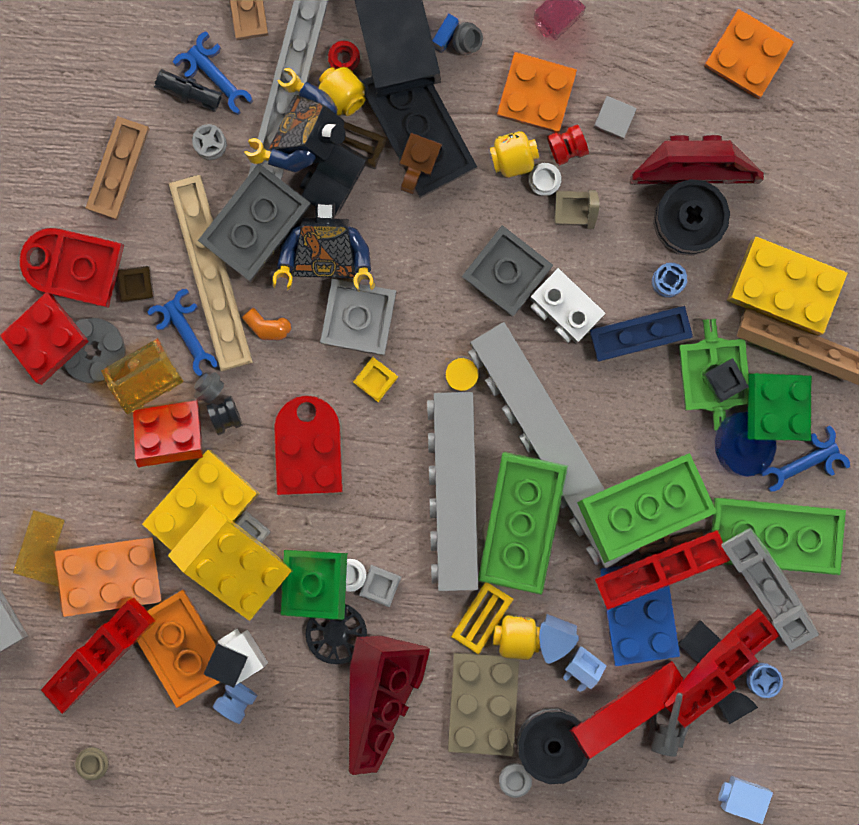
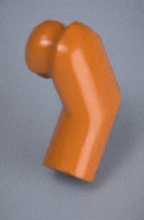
M255 308L249 310L242 317L262 340H282L291 331V324L286 318L264 320Z

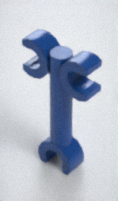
M205 31L198 36L196 45L190 48L187 53L178 54L174 58L173 63L176 67L183 61L191 63L190 69L184 74L187 79L189 77L193 78L196 75L199 66L228 98L230 110L234 114L239 115L241 112L235 106V101L242 97L251 104L253 99L247 91L237 90L209 59L217 56L220 53L221 47L217 43L212 49H205L203 44L210 37Z
M182 289L176 293L173 300L163 306H153L147 313L149 316L157 312L164 314V321L156 326L159 331L168 328L172 320L194 358V372L201 377L204 375L200 369V363L203 360H209L214 368L218 367V361L211 354L205 353L185 319L183 313L192 314L198 309V306L195 303L189 307L182 306V298L189 294L187 289Z
M831 426L825 427L828 439L825 442H820L815 433L811 434V444L820 449L779 469L767 467L760 472L761 476H766L769 473H773L776 476V483L767 488L769 492L779 490L783 486L784 480L823 461L824 470L829 476L835 475L832 469V462L836 459L841 461L844 469L850 467L849 459L845 455L840 454L839 448L835 443L836 433Z

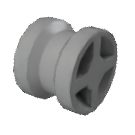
M211 124L202 125L193 134V147L203 159L216 160L225 153L227 141L217 126Z

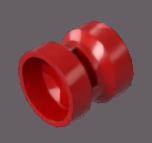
M578 124L569 127L565 133L559 134L556 132L547 136L550 150L558 166L568 163L572 157L581 158L589 155L586 140Z

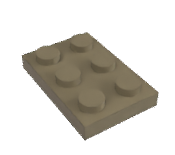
M454 652L448 752L513 756L519 659L504 658L501 655Z

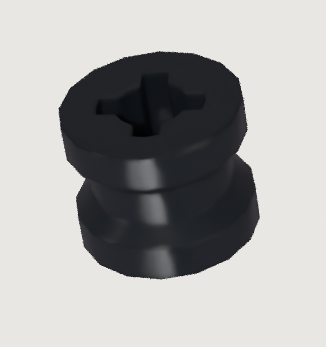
M232 396L225 398L223 403L218 405L214 403L206 405L218 435L224 434L226 429L230 427L239 428L243 426Z

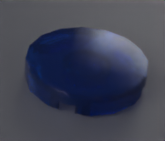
M748 412L734 413L725 418L718 427L715 437V453L720 464L729 473L739 477L755 476L768 469L774 460L777 450L776 440H748Z

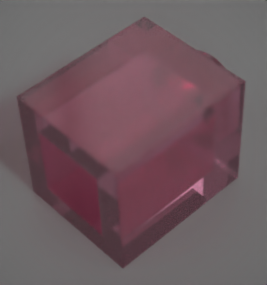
M546 0L535 10L533 18L536 22L534 25L546 38L551 35L556 41L584 14L586 7L579 0Z

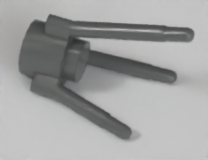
M677 693L668 725H660L659 730H657V713L649 718L650 729L647 740L653 741L651 751L675 757L677 756L678 747L683 748L685 736L691 724L685 728L682 726L680 732L678 728H675L681 708L682 693Z

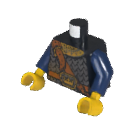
M285 68L284 71L293 77L289 83L277 81L286 92L293 93L298 91L300 92L299 96L294 95L269 147L270 151L265 150L260 140L252 138L248 140L250 147L258 151L254 153L244 151V153L253 164H260L266 160L268 165L291 172H298L313 163L325 162L329 158L334 145L341 144L345 140L346 132L343 127L344 120L337 115L338 109L331 97L309 82L302 83L300 77L292 69Z
M317 201L315 203V218H303L301 226L292 228L282 243L277 264L279 270L274 273L273 287L276 288V280L278 278L284 277L288 280L287 290L291 289L292 275L290 272L293 271V277L354 278L353 282L358 292H360V281L368 279L370 281V289L373 290L375 283L372 275L368 273L371 271L370 252L358 229L350 227L349 219L335 218V202Z

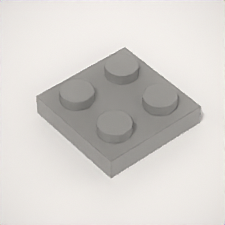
M332 279L320 344L385 356L397 291L375 287L371 290L369 285L359 284L360 292H358L353 282Z

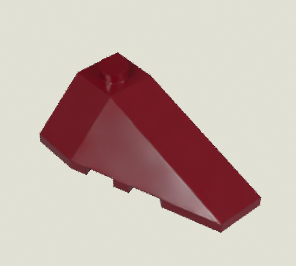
M385 636L356 638L349 677L350 774L359 775L378 772L395 738L392 731L400 715L405 717L409 709L405 704L413 688L419 689L423 681L430 648Z

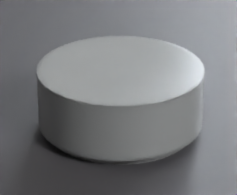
M513 763L502 769L499 775V784L506 795L518 798L528 793L532 785V777L523 765Z

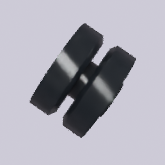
M690 179L679 182L666 191L655 208L653 225L658 239L665 248L678 255L694 256L705 253L722 239L729 227L730 210L726 198L717 187L706 181ZM689 213L693 214L696 218V221L692 224L686 221Z
M559 707L542 708L531 713L521 724L517 735V752L525 770L536 780L547 784H564L577 778L586 768L589 759H586L569 731L581 723L573 713ZM551 741H558L560 745H557L558 751L551 752L548 744Z

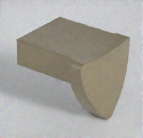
M556 191L555 225L587 226V229H594L599 213L597 191Z

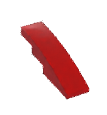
M718 530L596 578V584L607 610L731 561L722 548L723 541Z
M135 597L129 599L110 621L103 624L84 646L72 654L41 691L62 714L65 713L116 664L156 620Z
M759 608L731 630L705 655L665 703L666 708L672 712L677 693H682L683 698L677 720L684 728L734 691L736 686L733 681L759 662L755 654L780 636L776 628Z
M669 661L617 695V698L595 711L594 715L569 730L586 759H591L666 707L665 703L684 680L673 661Z

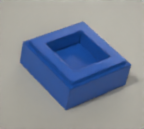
M449 13L432 40L434 49L440 53L446 50L453 38L456 27L459 25L458 18Z

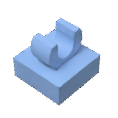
M580 646L569 661L563 679L567 681L571 676L577 678L581 682L577 688L579 692L585 690L586 687L592 689L600 680L607 665Z

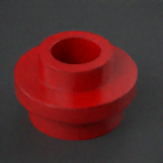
M338 41L329 49V65L335 70L347 67L354 71L360 63V52L352 42ZM343 52L350 55V60L347 63H341L338 60V56Z

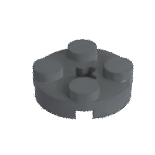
M99 318L76 321L75 324L89 341L86 345H92L94 341L98 342V349L102 353L100 357L94 356L92 360H89L87 358L88 353L84 351L85 345L63 365L68 373L82 382L92 384L106 381L117 375L124 365L127 353L124 339L119 330L113 324Z

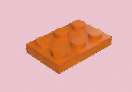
M153 537L53 551L62 617L119 609L133 597L141 605L162 602Z
M185 589L149 609L147 612L156 622L137 642L174 705L178 708L220 683L204 675V671L217 643Z

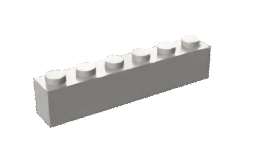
M473 392L434 393V400H427L428 420H434L435 432L428 433V453H435V466H429V485H436V498H430V518H437V531H430L431 551H437L438 564H431L432 584H438V591L478 590Z

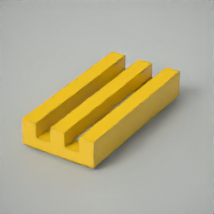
M485 582L451 637L479 654L493 633L495 625H498L512 603L513 598L490 583ZM490 591L493 595L466 638L460 634L486 593ZM498 598H501L504 602L477 645L471 642Z

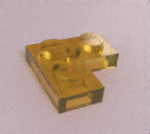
M33 510L14 567V574L58 587L53 551H56L64 527V519Z

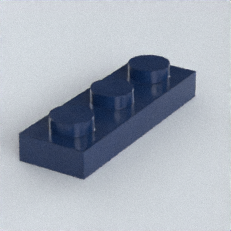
M685 306L589 330L597 362L693 338Z

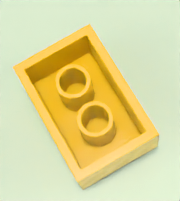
M755 236L749 242L726 301L744 308L747 307L820 336L825 332L848 273Z
M207 450L203 454V458H200L142 525L172 551L210 505H213L235 522L260 493L212 450Z
M210 505L168 555L184 574L249 621L292 572L273 551L213 505Z

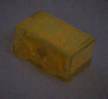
M159 338L101 370L109 390L127 415L184 382L174 361Z

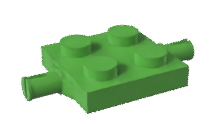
M709 319L702 320L704 340L696 344L678 346L685 411L697 409L712 411L714 431L726 430L728 428L725 410L733 406L748 405V388L718 403L702 374L733 358L748 384L749 373L746 344L744 339L726 340L718 338L717 319H710V322Z

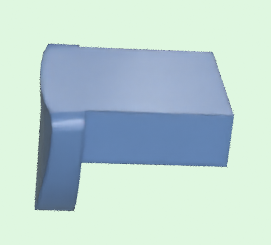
M546 614L544 622L541 623L539 636L542 655L546 663L550 664L564 657L579 641L577 625Z

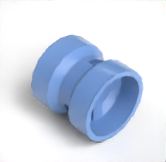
M676 263L661 265L652 277L654 291L664 298L678 295L687 284L685 269Z
M757 663L748 669L746 684L751 692L762 698H771L780 692L783 686V678L775 667L767 663Z
M241 683L237 684L235 688L226 685L225 694L223 697H219L212 707L224 717L240 724L245 716L244 710L247 705H252L258 695Z

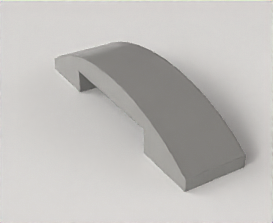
M751 528L722 543V548L772 618L774 627L790 651L819 635L789 581Z

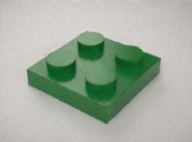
M748 374V440L811 441V375Z
M284 550L283 562L292 572L282 582L281 616L344 619L348 553Z

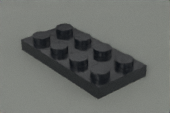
M370 76L361 81L365 86V97L399 161L402 158L411 133L442 144L431 176L421 174L415 191L420 199L477 169L473 157L434 85L377 98L373 77Z

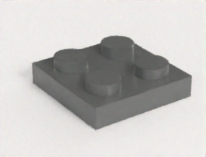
M502 225L465 271L462 278L506 313L514 317L554 265Z

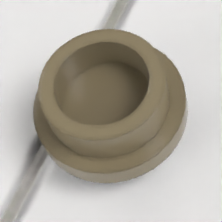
M89 747L79 753L76 758L75 767L77 773L83 779L94 781L105 775L109 767V761L104 751L96 747Z

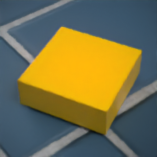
M372 357L353 383L379 403L399 377Z

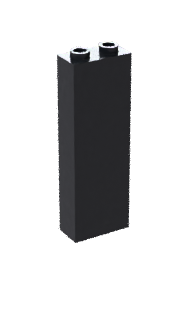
M354 0L377 98L441 83L440 70L422 0Z

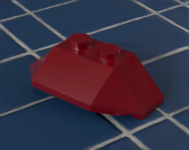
M675 135L670 136V141H664L631 175L630 185L677 184L690 179L702 180L710 184H760L764 180V173L731 140H722L720 135L702 136V141H689V136Z

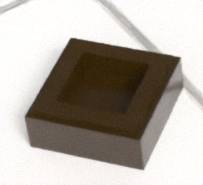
M150 266L118 270L117 277L121 303L154 299Z

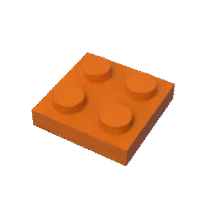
M738 9L704 67L760 99L794 41Z
M515 52L497 116L559 133L577 69Z

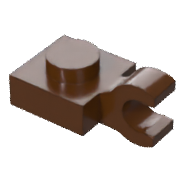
M413 133L410 134L399 166L408 169L401 184V191L413 195L420 175L431 176L442 144Z

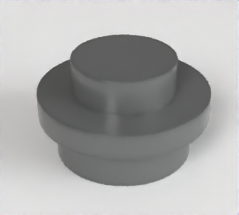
M463 22L456 27L453 34V46L459 54L470 55L477 52L482 46L483 34L475 24Z
M216 372L210 375L207 373L202 375L194 386V389H196L194 397L199 401L204 400L206 403L213 401L224 387V383L220 381V375Z

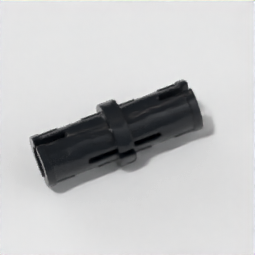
M164 69L159 71L154 86L157 90L180 98V101L183 103L191 102L212 112H216L223 94L196 83V79L191 77L185 79Z

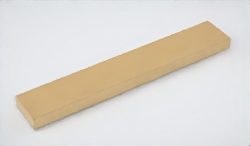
M201 175L169 183L220 370L223 372L251 364L253 361L226 264L198 241L213 222Z

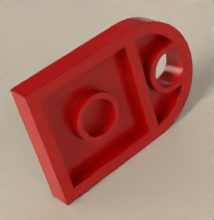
M46 228L34 233L23 245L20 253V269L25 280L33 288L41 292H48L55 296L109 308L124 244L63 229ZM36 249H43L45 252V261L40 266H33L30 262L31 253Z
M300 396L290 400L280 409L274 425L277 495L343 492L340 422L335 410L326 401L315 396ZM303 403H311L316 408V416L309 422L300 420L297 414L299 406Z

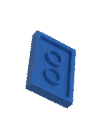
M630 564L600 568V575L604 576ZM669 586L610 610L606 608L614 666L680 657Z

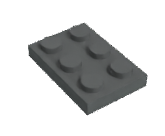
M257 164L198 241L251 282L305 214L311 203L264 166Z

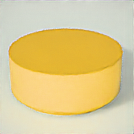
M458 358L448 365L446 380L453 389L466 391L471 389L477 382L478 369L471 360Z

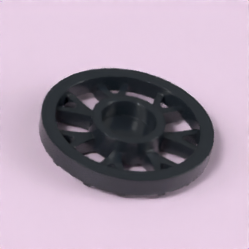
M345 604V616L342 621L329 619L330 622L323 627L315 620L316 618H310L306 626L308 647L318 659L329 664H344L351 661L353 654L350 648H354V645L347 642L350 634L360 637L367 636V627L363 617L356 609ZM347 610L352 613L349 617L346 615ZM355 616L360 625L349 630L345 623ZM313 622L317 625V628H312ZM361 628L362 634L357 633L356 630ZM311 631H323L324 639L312 642ZM325 642L333 646L328 657L319 653ZM313 644H319V647L316 649ZM345 645L349 656L339 659L337 647ZM332 654H335L336 659H331Z

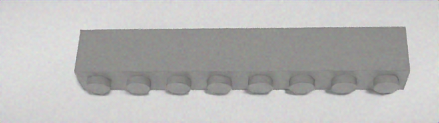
M505 322L471 341L472 350L468 351V354L477 368L483 366L489 378L485 379V382L494 397L498 394L501 395L506 404L502 407V410L510 424L512 425L517 422L523 433L518 437L527 452L529 453L534 450L540 460L568 465L560 507L562 509L566 506L574 517L569 520L578 537L585 535L591 545L586 550L594 564L602 563L603 567L607 568L636 551L637 549L609 562H603L577 502L605 489Z

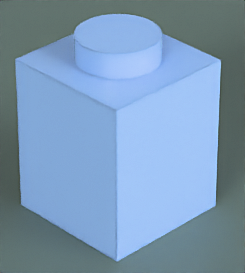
M731 776L729 783H723L718 800L722 802L721 808L724 811L763 824L773 792L763 786Z

